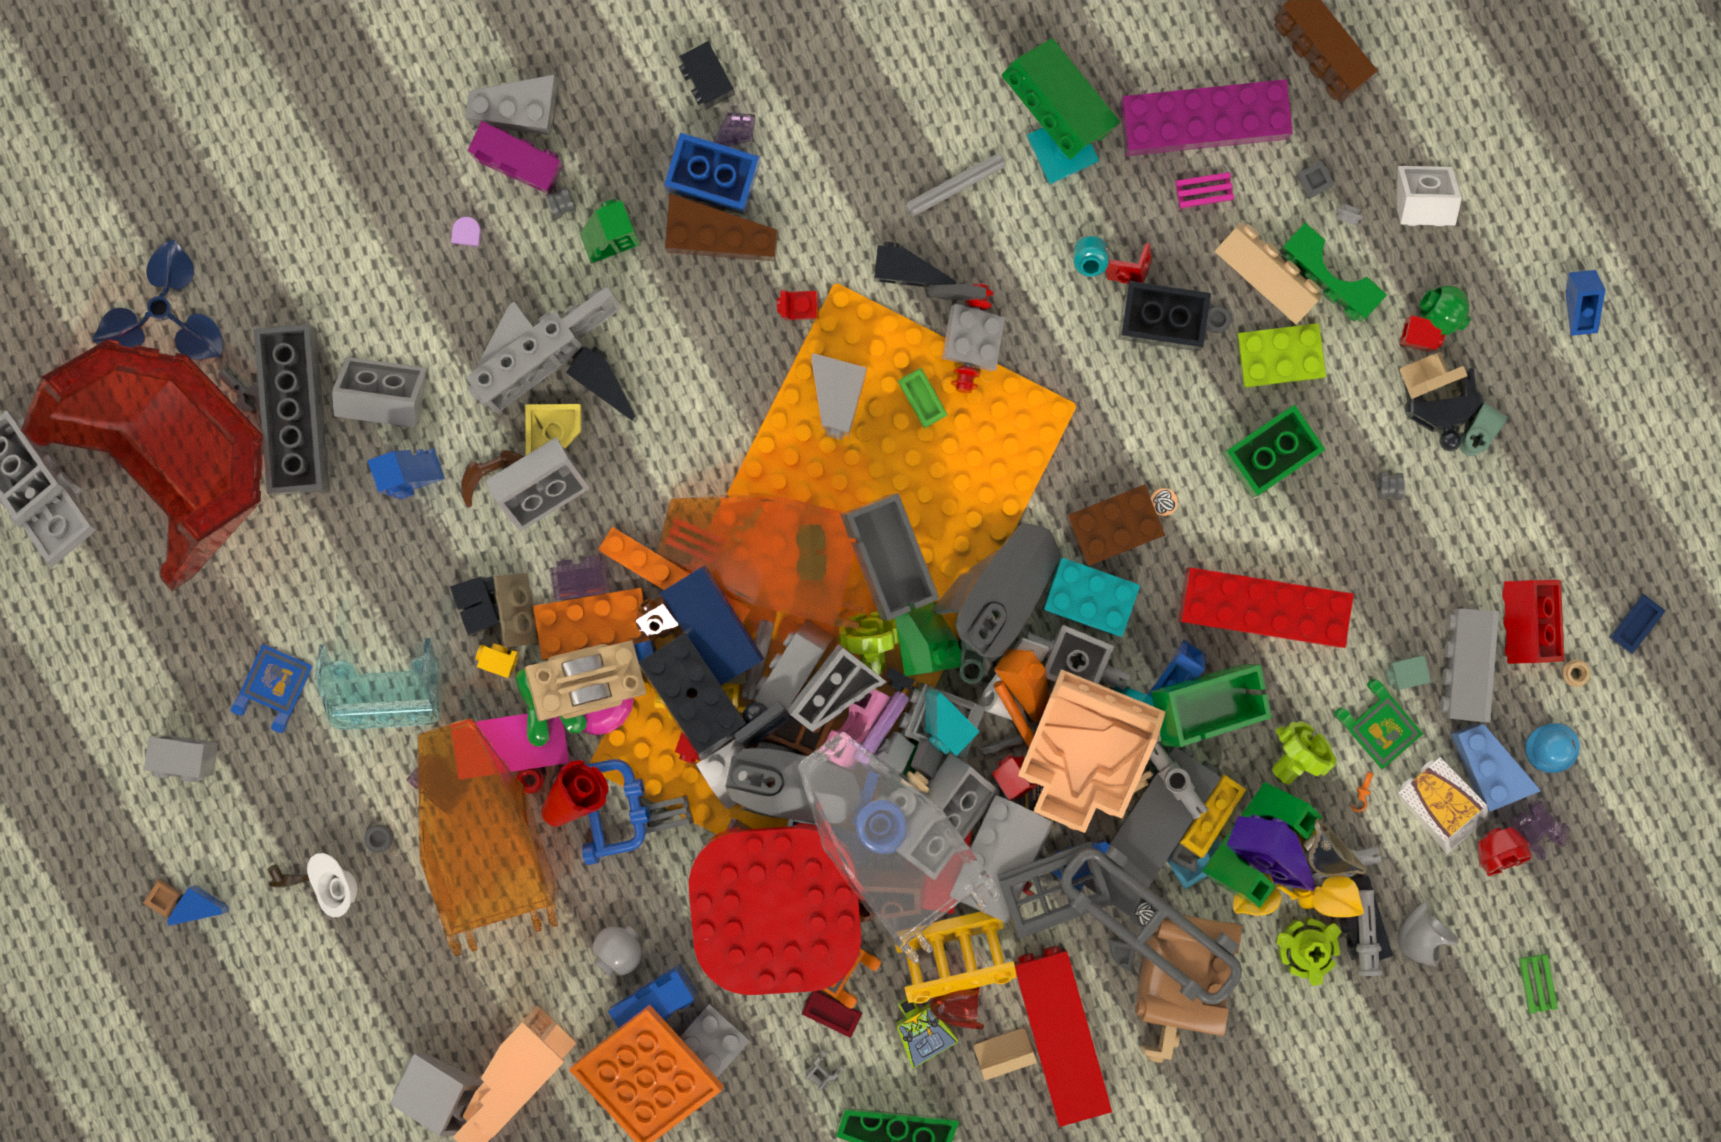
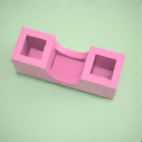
M874 689L858 702L856 701L848 706L849 715L846 722L838 731L831 730L819 755L841 767L854 771L859 762L854 758V755L889 703L891 697Z

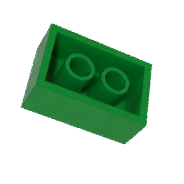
M1294 404L1221 454L1251 498H1254L1326 449Z

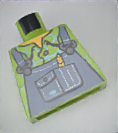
M907 998L898 1003L905 1018L896 1022L912 1068L917 1067L958 1043L956 1034L930 1003L920 1009L916 1003H908Z

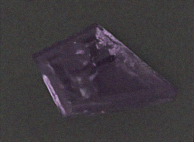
M727 113L713 143L729 147L752 142L756 119L755 114Z

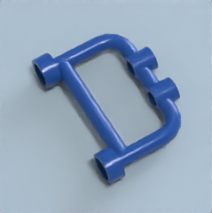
M611 759L586 765L589 767L594 765L601 773L618 770L623 774L624 792L629 801V816L632 825H634L635 835L631 840L606 845L599 810L588 814L594 842L582 845V855L586 865L599 863L600 857L633 851L639 848L646 836L645 823L650 822L651 816L649 808L647 806L641 807L639 796L645 794L644 783L642 779L635 780L632 768L627 762L620 759Z

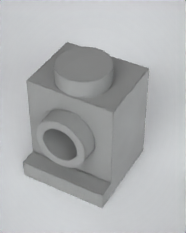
M893 732L889 738H884L876 750L877 754L871 758L868 764L888 779L903 772L915 746L903 734Z

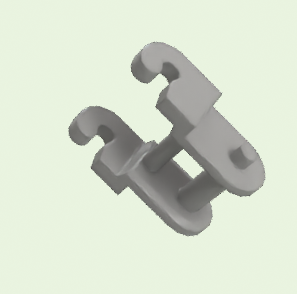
M826 1049L814 1060L815 1066L810 1071L807 1069L805 1072L807 1075L804 1079H812L819 1085L818 1091L822 1088L825 1090L827 1088L826 1083L830 1079L834 1081L840 1074V1071L845 1068L842 1064L834 1074H829L823 1069L819 1062L827 1053ZM816 1069L826 1076L824 1081L814 1074Z

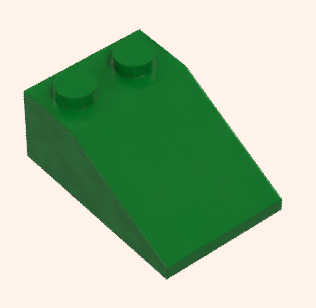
M934 602L917 609L910 608V612L895 617L905 676L931 673L962 666L961 650L958 646L957 638L943 616L932 611L935 606Z

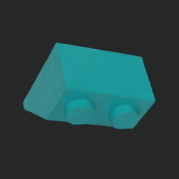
M930 687L925 691V731L931 736L928 741L944 754L950 752L957 756L980 731L941 692Z

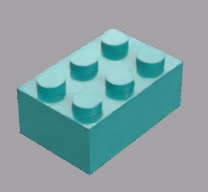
M1060 558L1042 610L1102 632L1123 637L1140 585L1071 560Z

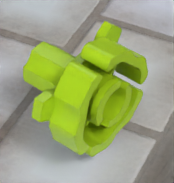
M872 612L870 614L871 618H867L866 613L851 616L839 627L838 643L843 648H847L849 653L859 654L860 661L876 674H882L886 670L884 652L893 649L894 644L899 643L895 619L883 620L878 612Z
M1303 721L1298 723L1291 722L1286 728L1281 726L1275 730L1280 741L1284 743L1283 749L1286 753L1273 765L1272 771L1283 783L1291 784L1304 771L1315 776L1320 774L1325 776L1336 765L1337 758L1332 751V747L1321 733H1317L1309 741L1313 736L1312 733L1315 731L1311 725Z
M1306 917L1304 920L1306 924L1317 926L1321 931L1305 929L1292 937L1296 929L1304 926L1303 922L1294 919L1276 937L1275 943L1278 944L1279 960L1283 964L1288 965L1287 968L1291 974L1301 978H1308L1311 986L1323 984V975H1326L1336 965L1335 961L1330 957L1331 954L1333 956L1340 954L1337 938L1342 931L1334 922L1326 925L1320 920ZM1288 948H1290V956L1292 960L1302 970L1296 969L1295 967L1290 965V962L1286 954ZM1315 949V952L1310 956L1309 951H1314Z

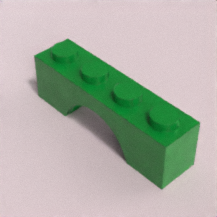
M1305 222L1279 250L1283 254L1281 258L1286 262L1291 261L1304 272L1302 276L1306 280L1311 279L1324 290L1322 294L1328 301L1333 304L1335 302L1339 303L1344 308L1343 313L1347 318L1354 322L1358 320L1361 323L1374 311L1387 294L1368 277L1353 282L1342 281L1334 277L1327 270L1323 261V247L1326 240Z

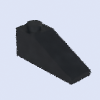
M884 242L883 246L878 245L874 282L929 288V285H953L957 283V281L909 250L900 248L898 243Z
M585 346L566 373L635 423L638 418L610 364L605 361L607 355L595 346L592 350Z

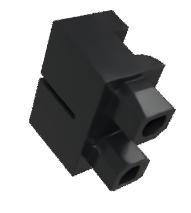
M480 576L450 586L458 610H464L459 613L468 636L475 635L501 623L498 603L495 604L492 594L496 593L494 576L487 578Z

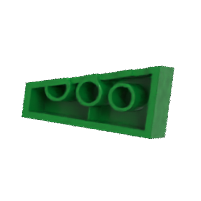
M843 1108L834 1134L836 1137L848 1142H952L959 1121L953 1118Z

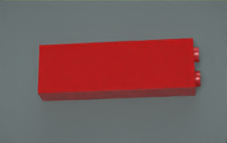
M1057 945L1044 949V954L1035 957L1033 953L1018 956V961L1014 962L1016 977L1058 1126L1062 1127L1112 1113L1066 948L1060 949V946Z

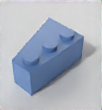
M1474 723L1451 733L1473 790L1487 805L1489 812L1541 791L1484 724Z

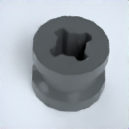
M566 186L562 187L555 194L552 192L546 194L556 219L561 218L566 212L574 213L577 211Z
M1379 472L1377 478L1378 499L1393 497L1395 500H1402L1405 488L1403 473L1388 475L1386 472Z

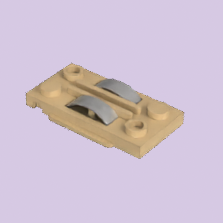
M633 640L611 646L601 644L552 656L546 662L529 665L524 668L538 722L559 716L568 719L616 707L622 704V700L647 694Z

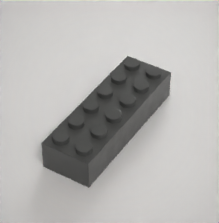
M310 324L254 329L267 494L279 496L330 491L317 329Z

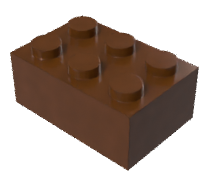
M1145 484L1065 516L1085 566H1090L1165 536Z

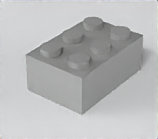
M557 437L486 480L497 504L520 532L590 489L580 469Z

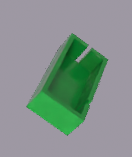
M1239 664L1200 676L1199 678H1193L1151 691L1154 707L1166 712L1160 729L1162 745L1183 747L1201 741V739H1208L1271 719L1267 694L1246 693V689H1266L1261 664Z

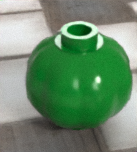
M1441 286L1435 290L1430 289L1420 301L1419 308L1422 309L1420 318L1430 320L1436 328L1442 330L1441 334L1450 335L1458 329L1463 331L1471 320V317L1468 316L1469 299L1464 291L1455 286Z

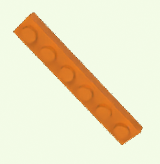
M614 527L611 528L598 549L606 556L662 590L667 589L690 574ZM725 595L744 625L752 611Z

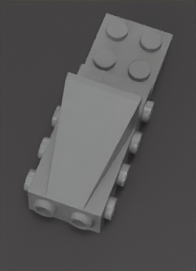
M606 286L604 289L599 288L593 291L588 296L589 300L581 306L575 305L570 308L563 319L554 311L552 314L546 313L541 316L537 321L538 324L534 326L519 306L512 302L508 306L475 370L466 377L471 384L467 387L468 390L483 406H489L498 414L579 354L584 348L579 340L619 311L622 306Z
M5 411L0 416V503L11 514V520L18 527L25 529L45 561L54 567L95 532L96 528L75 499L76 494L82 488L58 468L60 464L51 454H47L45 451L47 445L32 432L34 430L33 425L25 417L19 419L9 411Z

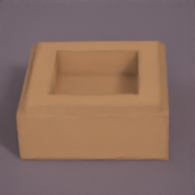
M159 879L143 903L167 918L183 893Z

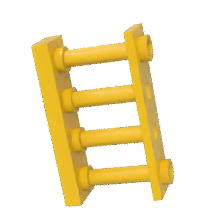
M980 911L892 932L897 953H906L913 985L904 987L908 1003H924L933 997L993 983L1005 984L1010 982L1011 979L1017 978L1014 961L1004 962L997 934L998 930L1004 929L1003 921ZM983 933L987 936L994 966L978 970L970 938ZM958 940L960 941L967 972L951 976L943 944L948 941ZM930 946L933 947L940 979L923 982L916 951L918 948Z

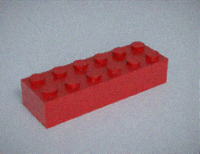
M1189 567L1186 568L1178 622L1336 648H1346L1354 593Z

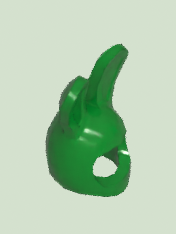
M525 669L516 673L515 681L519 693L529 710L527 737L532 745L541 747L550 738L548 720L538 722ZM584 715L568 719L559 716L565 728L571 733H581L586 728L587 722Z

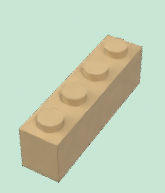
M1240 222L1214 252L1290 320L1297 324L1323 295L1319 292V286L1311 279L1306 280L1301 276L1299 268L1291 261L1286 262L1282 259L1274 245L1269 242H1263L1258 237L1259 233L1255 228Z

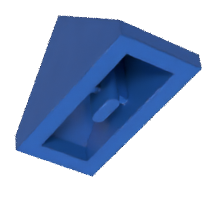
M194 885L187 889L168 918L167 923L168 926L221 915L229 912L228 905Z

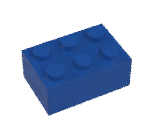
M680 133L664 186L668 192L745 215L759 170L760 157Z

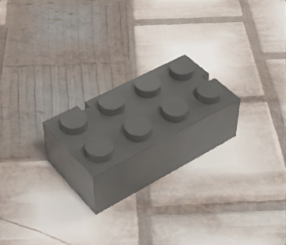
M898 493L889 494L840 514L849 538L856 539V542L851 544L881 619H893L910 612V608L917 609L939 599Z

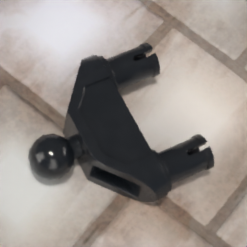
M1473 368L1466 371L1468 376L1459 379L1461 395L1454 398L1427 401L1423 399V395L1411 399L1403 380L1407 403L1404 406L1405 414L1411 420L1431 432L1443 430L1439 444L1445 451L1452 452L1460 447L1461 437L1454 429L1462 426L1484 401L1481 392L1477 391L1475 370Z

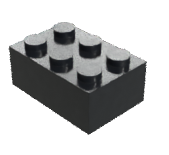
M1129 281L1125 287L1118 340L1200 351L1204 347L1211 293Z

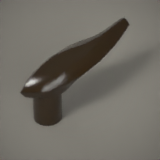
M277 864L267 869L272 878V881L269 883L271 887L285 888L310 881L308 874L282 875Z

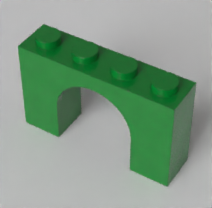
M1266 782L1262 784L1241 814L1244 817L1256 815L1270 821L1273 818L1283 820L1289 825L1288 828L1292 832L1307 840L1315 830V820L1317 818L1322 820L1323 818L1309 803ZM1233 826L1202 872L1217 885L1261 908L1276 885L1261 872L1250 867L1248 863L1226 846L1234 828Z

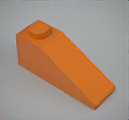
M1007 649L996 666L995 671L1033 722H1038L1050 698L1046 669L1033 651Z

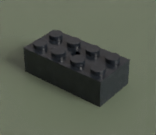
M686 633L638 662L640 670L700 761L735 739L734 734L746 726L745 721ZM691 692H697L695 698H689L687 695Z

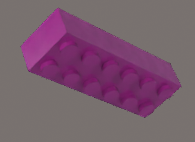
M1287 79L1123 96L1120 101L1125 157L1288 140L1293 134Z

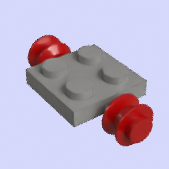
M976 283L973 286L986 288V298L965 300V304L968 307L954 304L950 309L942 358L963 364L953 370V373L958 375V378L951 382V385L956 387V391L961 393H972V390L978 389V385L973 382L974 378L980 377V373L974 367L991 372L997 368L1005 317L983 312L992 307V304L987 299L994 295V292L989 290V286Z

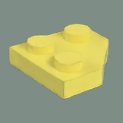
M581 404L525 405L526 455L555 437L566 449L582 433Z

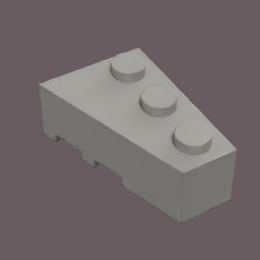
M555 75L471 90L468 95L465 118L470 125L479 126L480 122L483 121L501 129L551 135L558 80Z
M806 619L796 633L793 631L789 633L783 643L787 647L783 655L777 653L769 665L773 671L769 677L763 675L755 689L759 693L754 700L764 704L768 709L779 701L788 709L834 636Z
M838 644L787 711L813 732L840 714L842 710L854 702H858L878 686L880 687L885 684L886 681Z

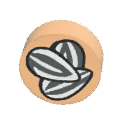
M1159 489L1150 497L1159 516L1170 515L1175 511L1178 504L1175 493L1169 489Z

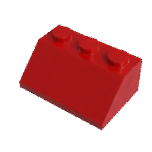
M1561 580L1504 581L1502 598L1505 602L1503 624L1506 629L1505 655L1507 656V664L1565 661Z

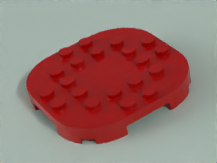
M797 823V826L757 829L736 827L720 832L712 837L696 856L688 883L694 950L705 974L725 990L742 995L819 991L843 979L852 969L858 958L862 940L857 866L847 845L831 834V831L808 823Z

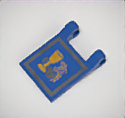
M262 644L244 685L231 707V712L243 716L250 699L279 711L271 725V729L278 733H283L313 666Z

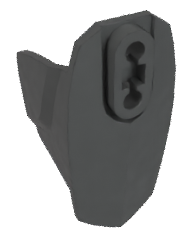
M764 739L758 743L757 748L741 749L732 757L725 784L729 798L742 805L743 810L773 818L781 817L792 820L842 824L852 815L861 802L859 786L854 773L806 755L785 744ZM746 771V779L740 781L738 778L739 773ZM773 777V784L767 787L763 779Z

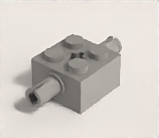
M1065 625L1059 626L1054 640L1052 639L1051 641L1034 635L1031 632H1028L1026 635V639L1048 646L1049 651L1044 657L1045 662L1043 666L1046 669L1047 679L1053 682L1057 681L1061 669L1096 684L1104 681L1121 688V690L1125 689L1127 683L1118 680L1117 677L1129 681V673L1108 666V660L1114 646ZM1078 653L1080 654L1079 659L1083 663L1081 666L1076 665L1074 669L1070 657L1076 656Z

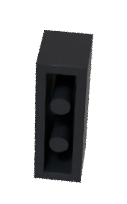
M1361 874L1350 878L1355 882L1358 890H1373L1369 876ZM1374 894L1377 943H1380L1381 946L1379 960L1392 957L1393 953ZM1358 916L1340 917L1338 920L1343 934H1348L1350 943L1346 945L1351 960H1356L1359 964V952L1356 951V946L1360 943Z

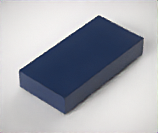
M1641 594L1609 638L1629 654H1633L1665 613V610L1645 594Z

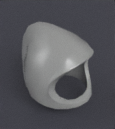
M1423 902L1406 919L1399 930L1397 941L1403 954L1413 961L1428 966H1438L1440 945H1457L1459 940L1450 929L1434 916L1427 913L1426 910L1429 905Z

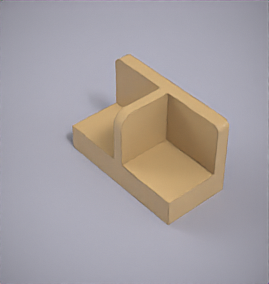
M1440 352L1400 368V373L1411 399L1468 376L1464 366L1449 371Z

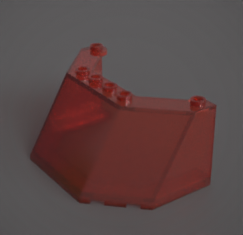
M107 339L41 377L20 431L29 441L38 446H48L52 443L109 453L168 515L166 562L162 564L159 576L173 592L200 571L261 502L260 479L262 478L261 446L263 445V434L188 355L175 353L174 356L159 353L160 349L135 345L134 348L119 345V341Z

